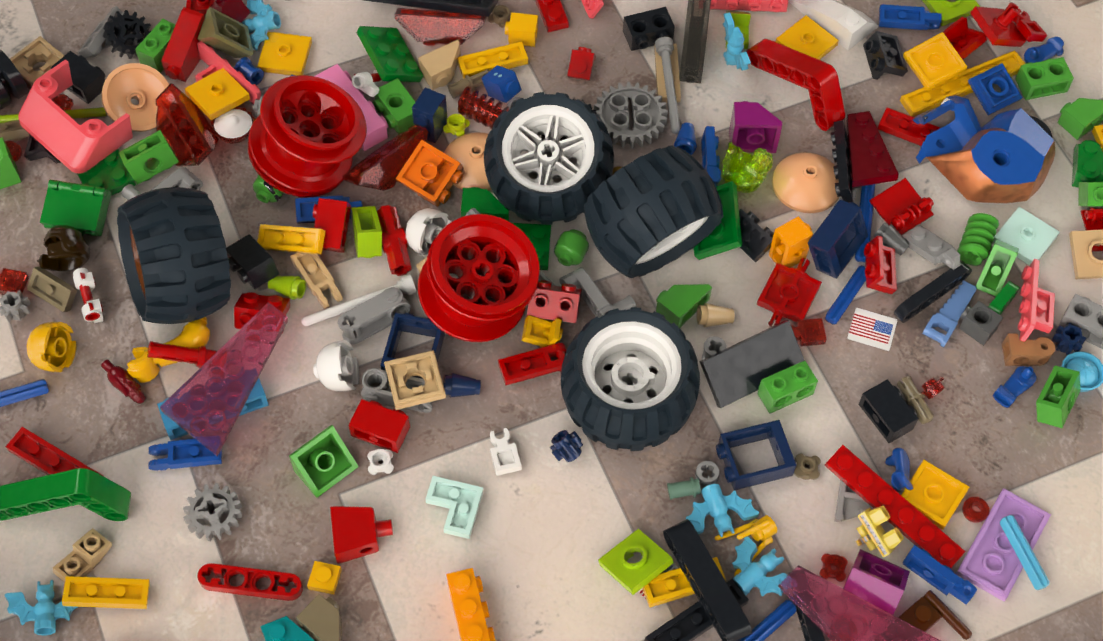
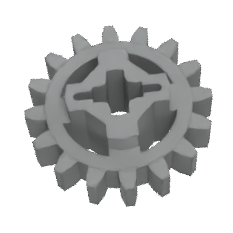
M215 483L213 489H209L206 484L204 485L203 492L197 489L194 490L195 498H187L190 506L183 508L185 514H187L183 518L185 523L189 524L187 526L191 533L196 531L197 538L201 539L205 534L208 541H211L214 535L219 540H222V533L232 534L231 526L239 527L236 518H242L243 516L241 510H239L242 508L240 500H237L238 497L235 491L230 493L228 486L220 490L218 483Z

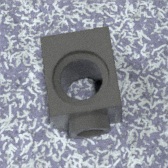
M978 301L973 308L968 306L960 316L963 321L959 329L984 346L998 329L1003 317Z

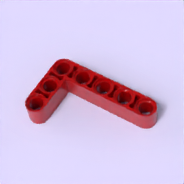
M763 39L746 50L752 66L808 89L814 119L821 130L828 131L834 127V122L845 119L838 74L832 65L769 39Z

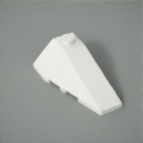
M788 0L803 15H807L838 39V43L847 51L879 26L863 12L836 0Z

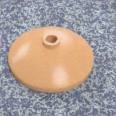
M140 63L122 65L108 75L102 87V104L107 115L115 122L127 113L130 115L132 131L143 132L158 127L168 117L172 108L173 96L169 83L160 72L148 65ZM131 99H137L139 104H132Z
M475 132L465 134L454 139L445 149L444 153L460 162L464 168L462 170L464 176L459 184H453L455 187L461 190L472 187L487 189L488 191L492 190L484 167L487 133Z
M806 152L792 154L784 158L776 166L772 178L773 190L784 205L795 211L803 213L825 211L832 207L839 199L835 189V183H839L834 174L833 166L835 165L827 158L818 154Z

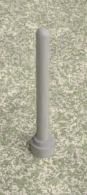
M661 37L655 41V48L662 58L671 131L673 134H678L680 122L670 57L674 50L673 40L670 37Z

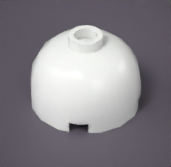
M430 208L417 211L409 219L406 227V239L409 246L418 254L427 257L435 237L444 227L452 222L448 220V214Z
M346 340L333 342L325 346L319 352L316 364L313 367L315 377L319 378L320 382L332 391L355 390L356 387L353 385L359 382L357 357H351L350 350L354 349Z

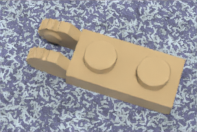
M297 252L290 256L295 268L303 280H305L312 294L316 295L323 309L329 308V302L322 293L327 289H330L333 298L337 302L343 300L340 291L335 285V280L318 254Z

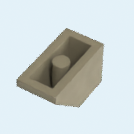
M318 594L296 617L299 626L315 641H342L340 606L332 598L328 597L325 599Z

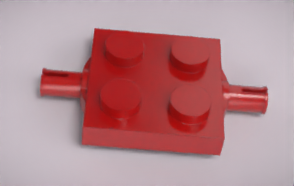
M801 258L797 268H789L779 263L774 267L757 301L758 306L773 313L768 322L770 327H772L773 323L774 325L779 324L782 317L799 324L803 323L822 283L805 273L810 264L808 259L804 264L805 258Z

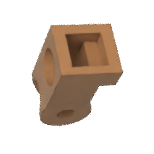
M1008 333L1002 343L1005 366L1045 365L1053 355L1055 345L1046 337L1023 342L1019 340L1017 333Z

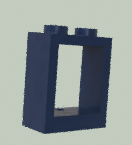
M840 199L808 242L816 270L836 279L868 237L862 211L857 204L853 202L848 203Z
M395 313L381 361V370L386 371L385 361L396 359L394 357L401 332L435 337L432 350H434L438 362L445 333L436 327L429 318L416 317L410 313Z
M780 420L720 434L719 442L716 445V452L718 458L724 461V475L728 483L731 482L734 491L793 476L796 463ZM769 439L778 466L739 476L730 448Z

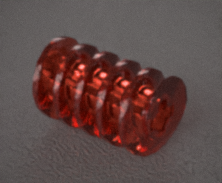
M467 86L458 100V113L466 115L469 119H474L477 123L482 122L483 126L490 127L492 130L497 117L503 111H509V107L506 106L502 110V102L499 101L494 106V98H490L486 102V94H482L478 98L479 91L475 90L471 94L472 88Z

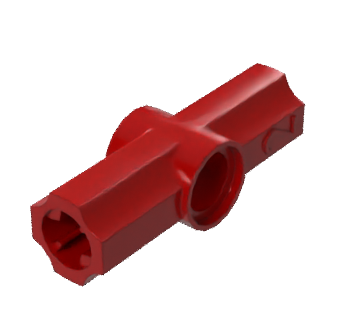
M390 205L381 206L377 210V215L382 230V247L384 253L387 254L391 274L397 276L406 275L412 268L407 251L408 245L404 228H401L396 207Z

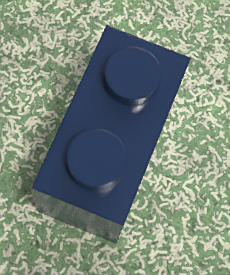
M426 87L412 107L415 136L421 140L436 143L443 132V126L447 125L446 95Z

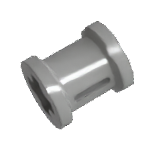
M709 337L704 343L702 360L726 349L725 341L719 337Z

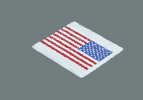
M856 308L847 339L889 351L897 319Z

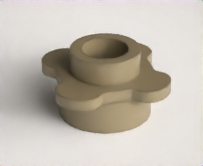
M497 5L488 17V21L504 28L506 21H509L512 11L505 5Z
M802 453L797 454L795 457L797 465L794 475L805 480H816L820 475L818 472V465L821 463L818 456L808 457Z

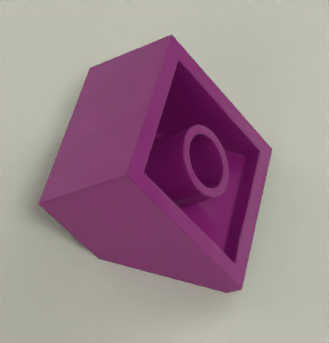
M734 102L729 127L730 152L776 153L782 130V121L758 102Z
M860 549L841 595L852 604H861L870 608L878 616L892 618L904 593L910 571Z

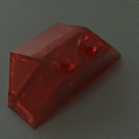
M398 8L395 12V20L416 42H423V45L433 46L436 43L447 45L455 40H458L460 45H462L485 24L487 18L485 16L447 11Z
M170 83L156 98V106H158L156 132L161 130L179 161L175 164L176 166H199L215 149L219 138L201 109L180 89Z
M415 124L409 127L407 131L392 138L352 167L343 176L344 181L357 186L382 191L393 188L397 182L396 177L420 141L426 142L428 136L427 128Z

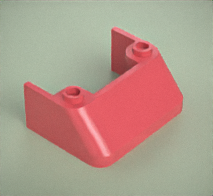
M64 60L35 80L18 117L22 128L70 171L81 174L90 170L133 138L130 115L126 113L109 126L99 119H90L79 125L55 104L52 99L73 85L69 62Z

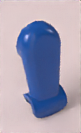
M1053 37L1048 39L1046 44L1028 48L1024 53L1025 62L1036 63L1050 59L1056 54L1057 56L1063 55L1064 41L1060 37Z
M1031 366L1018 367L1003 386L1000 385L994 392V399L1000 405L1009 408L1017 399L1016 397L1035 383L1037 376Z
M895 448L892 455L887 457L885 461L886 465L895 466L896 469L891 476L892 486L896 491L904 487L908 490H913V485L909 481V457L904 449Z

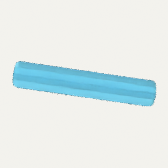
M1009 515L1002 518L1000 525L1036 590L1046 588L1050 581L1015 517Z

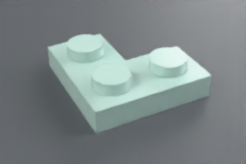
M432 476L426 496V503L449 508L444 533L470 539L484 491L483 487Z

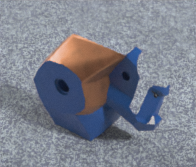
M953 95L946 97L939 107L924 116L918 115L912 119L915 123L924 125L949 110L955 111V120L926 136L916 159L920 164L927 157L949 182L970 201L983 203L1027 201L1039 190L1054 161V139L1022 108L1000 113L981 128L969 99Z

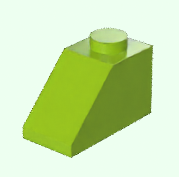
M352 207L351 213L357 257L372 258L374 256H382V230L376 207Z

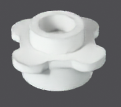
M377 449L368 453L367 457L370 460L368 472L370 474L376 475L378 472L390 474L394 470V466L391 464V458L393 457L391 450Z

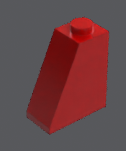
M185 7L181 10L161 60L165 75L169 78L186 82L201 60L197 43L200 42L198 36L205 19L204 14Z

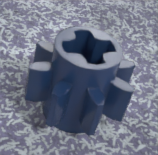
M1071 323L1065 328L1059 326L1052 338V341L1056 342V350L1066 353V355H1069L1073 350L1080 352L1086 340V337L1082 336V328H1078Z
M562 430L551 440L553 444L550 446L551 453L558 461L563 458L566 462L574 461L582 452L580 447L583 444L575 431L569 434L567 430Z

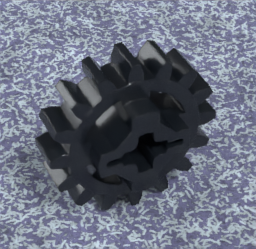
M125 10L124 14L121 15L117 11L114 17L109 16L103 27L105 30L103 38H108L105 45L113 46L112 53L119 51L120 57L127 54L128 58L132 59L134 54L137 56L136 47L151 32L148 31L151 24H144L145 17L137 18V12L129 15L128 10Z

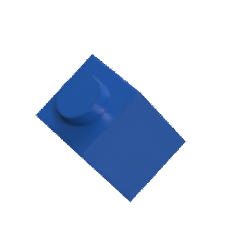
M498 65L481 78L488 96L507 103L522 90L515 72Z

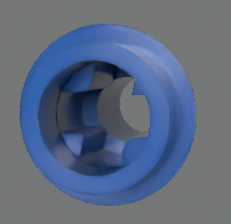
M683 123L674 146L680 147L690 155L697 149L694 125Z

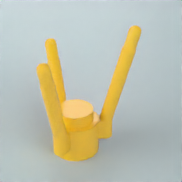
M765 515L760 519H754L745 525L734 528V534L726 531L723 533V537L717 535L714 539L719 541L738 534L737 539L739 540L749 535L756 541L761 540V544L757 547L758 551L752 558L753 561L767 545L773 542L771 536L777 533V526L771 517ZM737 569V570L734 572V576H736L737 574H739V573L741 572V570H740V569Z

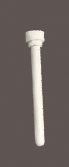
M410 274L401 277V280L397 281L396 285L302 318L301 323L304 326H309L346 313L391 287L398 288L402 291L403 295L406 294L407 296L417 293L413 279Z

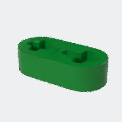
M1008 281L988 307L1001 315L1014 299L1020 287Z

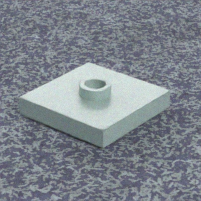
M1018 207L994 236L993 242L995 243L997 239L1019 248L1016 257L1030 265L1034 259L1039 260L1060 232L1023 208Z

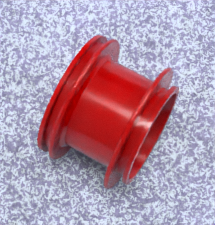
M308 75L283 78L271 85L265 92L261 101L260 115L255 119L250 128L248 139L250 161L259 176L281 192L297 197L325 195L337 188L350 172L353 156L361 149L366 138V120L358 103L338 85L328 80Z
M472 214L452 221L433 240L427 260L419 275L418 295L424 312L431 322L444 333L463 341L487 342L506 335L518 324L523 316L525 307L531 301L537 289L540 268L536 250L522 230L500 217L487 214ZM450 274H455L458 278H453ZM462 294L468 295L470 299H465L462 297ZM486 297L493 298L495 302L489 301Z

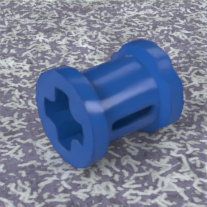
M248 57L241 58L234 66V69L237 72L240 71L251 84L258 85L264 77V71L256 68Z

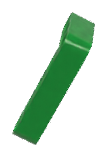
M78 468L0 486V521L74 505H81L111 521H125L128 519L131 492L90 469Z

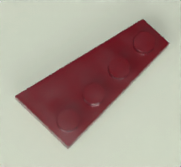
M870 111L847 114L846 122L852 187L897 181L899 173Z

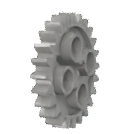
M627 82L626 87L618 83V89L610 86L609 92L602 91V97H597V104H594V110H596L597 115L604 122L610 138L613 139V145L619 141L622 148H624L626 143L630 144L631 149L634 148V143H638L640 147H643V141L651 144L652 137L658 139L659 133L664 132V126L667 125L668 110H666V102H661L662 96L655 97V89L648 92V85L641 89L638 82L635 84V87H631L630 82ZM629 99L632 102L633 130L629 129Z

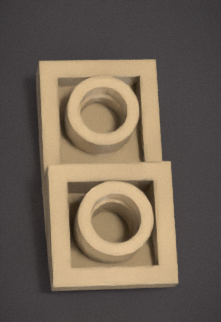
M92 528L73 544V551L53 567V573L63 582H65L66 576L86 577L112 547V543Z

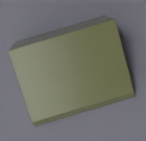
M209 7L198 40L233 58L252 56L254 52L248 26Z

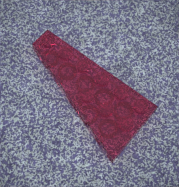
M268 302L160 406L161 411L218 457L288 322L287 316Z

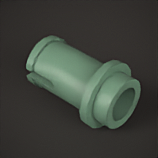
M690 477V480L667 483L670 500L691 495L695 498L696 495L701 494L699 479H693V477Z

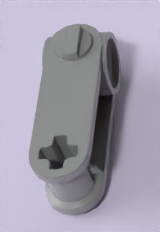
M395 287L388 288L339 317L338 325L343 331V339L351 345L360 343L392 325L395 313H410L411 306L404 298L401 290Z
M372 368L364 372L362 376L363 388L361 391L363 398L395 406L386 371ZM410 377L406 382V386L409 389L425 385L424 379ZM373 383H379V384H381V385H379L378 387H371V386H370V385L373 384ZM431 402L405 409L429 413L432 411L433 405Z

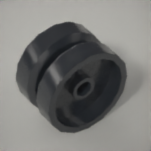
M0 50V109H3L11 104L10 94L20 99L29 93V89L15 65Z

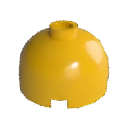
M47 322L35 327L30 333L26 345L31 363L41 370L50 372H63L64 367H70L76 353V341H72L70 333H73L71 327L63 322Z

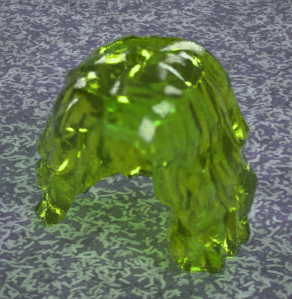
M729 142L726 156L722 161V178L724 183L733 181L737 185V192L740 193L755 192L766 179L768 171L772 168L773 155L762 148L756 149L754 155L743 152L740 147L735 146L732 142Z

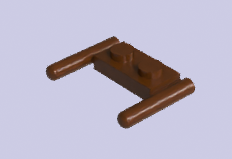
M929 590L885 628L882 633L878 634L874 641H916L942 617L963 639L971 638L972 632Z

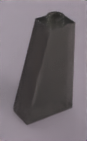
M688 0L679 73L680 81L701 83L711 0Z

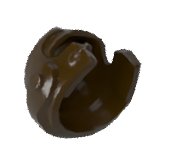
M68 225L51 227L44 238V246L47 248L48 255L42 254L37 262L40 268L46 270H74L82 267L89 260L90 248L85 243L82 233L76 228Z

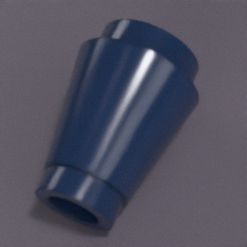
M456 373L445 375L444 390L445 394L449 395L450 398L480 394L481 380Z

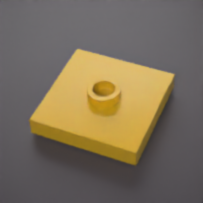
M805 15L777 37L775 42L820 60L838 46L839 40Z
M267 32L269 39L264 42L257 68L267 73L303 75L312 45V38Z
M943 32L903 54L904 59L927 91L966 71L968 67Z
M224 68L184 88L185 94L210 120L250 100L249 93Z
M923 460L910 480L913 490L905 488L901 496L938 528L944 530L970 487Z

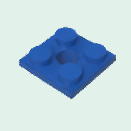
M1003 63L968 80L988 116L1023 98ZM992 84H997L1001 92H996Z

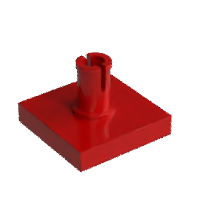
M1009 3L1005 10L975 6L970 12L992 45L1021 47L1026 42L1024 36L1013 23L1016 16L1021 13V9H1018L1019 7L1015 3Z

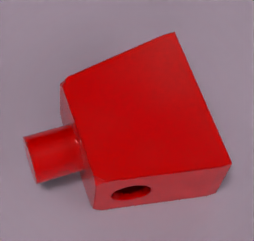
M330 507L334 554L337 564L378 552V537L393 535L391 519L376 521L374 508Z

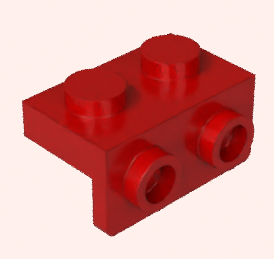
M963 16L943 31L962 59H965L987 41L984 32L968 28L967 18Z
M877 235L864 248L866 287L893 294L897 291L895 249L884 246L883 237Z
M254 292L242 293L234 306V327L236 329L282 334L284 332V318L290 309V298H282L279 295H258Z

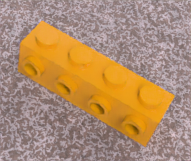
M473 568L446 574L460 640L496 641L493 628H487L485 618L490 616L486 601L481 602L479 593L483 592L480 576L475 577Z

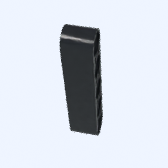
M686 519L665 529L663 535L669 549L721 640L738 641L752 634V628L747 617L693 524Z

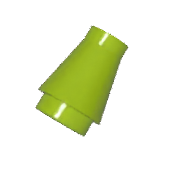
M276 276L268 281L267 284L269 289L292 300L301 299L306 291V282L300 276Z

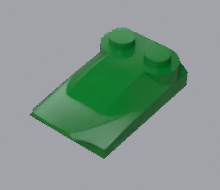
M1085 140L1075 145L1073 151L1072 187L1079 188V182H1103V148L1095 141Z

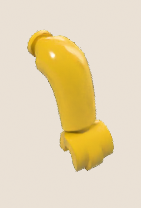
M204 317L189 322L183 327L182 332L176 338L163 344L197 349L198 347L206 346L210 337V330L206 326L207 318ZM137 347L133 348L132 351L136 359L127 363V371L139 383H145L153 380L160 371L159 365L163 367L177 363V361L148 358V348Z

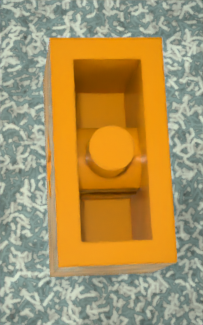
M798 216L776 228L769 251L771 259L776 264L779 263L789 268L797 265L801 258L806 260L809 250L808 242L813 236L811 227Z

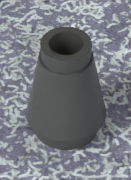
M886 222L883 223L873 236L874 238L877 235L882 236L883 245L894 248L895 253H898L900 256L910 245L892 224L889 225Z

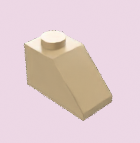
M458 40L418 57L419 68L423 78L432 90L452 82L458 66L457 57L461 56L460 42Z

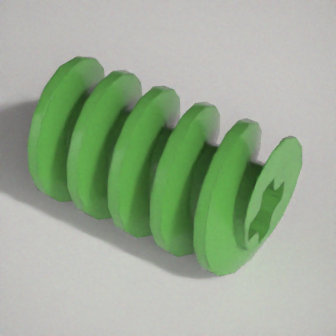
M977 213L969 217L959 244L960 247L957 250L961 255V261L972 266H978L982 263V260L988 258L992 247L991 244L997 232L996 229L999 226V221L995 217L985 213Z

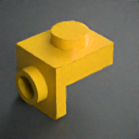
M528 315L525 318L521 341L540 347L558 343L563 333V329L560 328L561 319L556 318L554 321L549 322Z

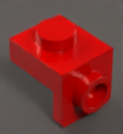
M578 47V50L572 49L568 77L590 81L593 63L596 58L595 53H591L592 49Z

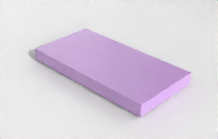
M1004 488L956 572V575L968 580L1003 602L1007 599L1023 566L1000 525L1001 519L1013 515L1033 550L1051 516L1048 512Z

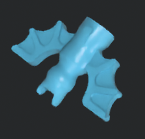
M247 0V8L250 10V14H256L257 16L242 22V24L248 26L249 33H253L250 35L253 50H258L259 44L269 39L267 37L268 30L279 29L281 26L278 13L271 11L272 7L269 4L264 5L262 0Z
M724 13L725 21L723 26L726 31L725 40L728 41L727 51L723 54L726 64L736 65L737 69L741 68L742 71L749 69L748 64H751L747 52H743L744 36L739 27L734 28L731 13Z
M711 484L701 490L705 501L703 503L693 502V512L686 519L693 524L697 533L700 534L704 532L706 516L710 515L714 518V525L718 529L720 537H723V532L730 531L732 534L735 533L731 524V518L727 514L728 509L735 511L744 521L757 518L759 511L753 508L751 499L740 498L736 491H733L728 496H724L719 484Z
M747 536L744 537L741 545L735 547L737 559L732 565L735 569H740L741 572L733 577V580L745 595L750 593L753 587H757L760 590L761 596L771 592L782 596V593L787 589L796 588L794 581L786 573L766 577L768 572L773 571L776 566L784 561V557L777 558L775 556V548L766 555H763L758 562L751 563L753 556L758 551L756 544Z
M53 580L47 585H41L40 581L37 582L36 599L38 602L33 607L26 602L22 592L5 594V598L9 603L8 613L16 614L20 618L21 625L28 621H34V633L37 635L46 636L54 634L56 632L55 621L59 618L69 621L72 611L78 608L76 606H63L62 601L58 604L53 602L55 596Z

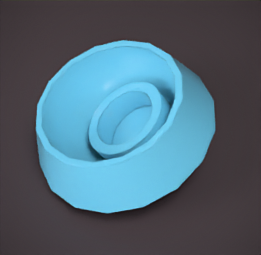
M1073 352L1063 360L1061 367L1080 372V392L1091 391L1100 387L1103 383V364L1094 355L1087 352Z

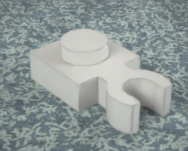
M507 428L503 429L504 437L502 439H497L494 431L490 432V441L495 446V448H490L496 476L522 470L516 444H508L510 434Z

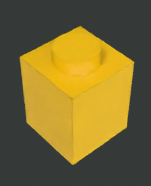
M511 12L510 21H506L505 35H508L509 44L522 41L523 46L535 47L538 32V15Z

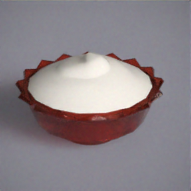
M237 106L210 122L212 125L211 130L215 136L226 143H240L249 137V131L255 118L252 116V112Z

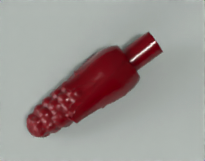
M108 359L101 364V367L107 372V378L111 385L124 394L125 397H129L138 404L146 400V396H144L140 389L141 385L129 375L126 369L114 366Z

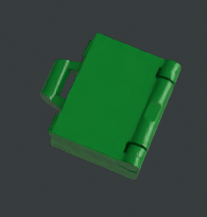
M50 179L40 223L47 229L58 225H68L79 230L82 233V237L84 234L102 236L112 193L102 187Z

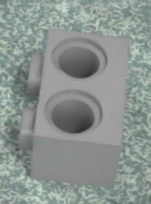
M1075 294L1059 326L1065 328L1071 323L1078 328H1082L1081 332L1082 336L1086 337L1085 341L1103 349V306L1092 302L1087 297Z

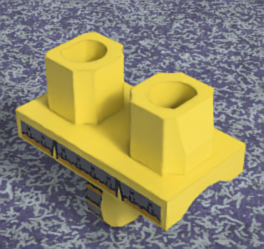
M884 506L874 509L869 507L858 515L863 524L856 528L861 538L855 541L858 546L865 543L870 551L878 548L884 558L896 549L895 547L904 539L897 527L887 533L884 531L881 523L890 519V515Z

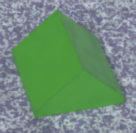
M333 425L327 427L289 455L294 472L315 497L322 495L359 467Z

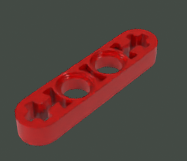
M209 563L203 565L197 575L200 585L208 591L285 601L296 600L303 592L300 578L292 573ZM211 572H214L218 578H212L211 582H207L205 576H209ZM234 575H243L244 582L240 586L234 587L230 585V579ZM219 578H224V585H222V581ZM261 578H269L271 580L270 586L265 590H260L256 587L257 581ZM278 579L281 586H277V591H275L276 580ZM290 582H293L296 588H292L290 592H287L285 587H282L288 586Z

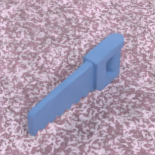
M963 280L962 285H959L958 289L951 295V299H948L943 308H940L939 313L931 317L922 334L939 342L940 346L944 348L954 332L960 316L976 292V286ZM932 327H939L940 329L946 331L947 334L945 335L933 329Z

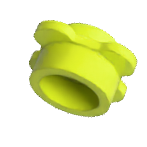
M452 114L447 118V125L443 126V131L461 137L465 134L464 130L466 127H469L470 122L460 114Z

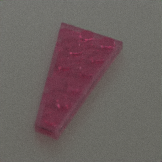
M799 565L778 585L831 641H941Z

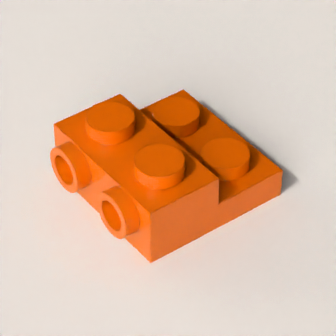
M421 140L396 177V180L416 192L418 196L438 207L440 203L445 204L451 196L449 190L454 183L456 185L460 183L464 176V172H462L464 168L457 160Z

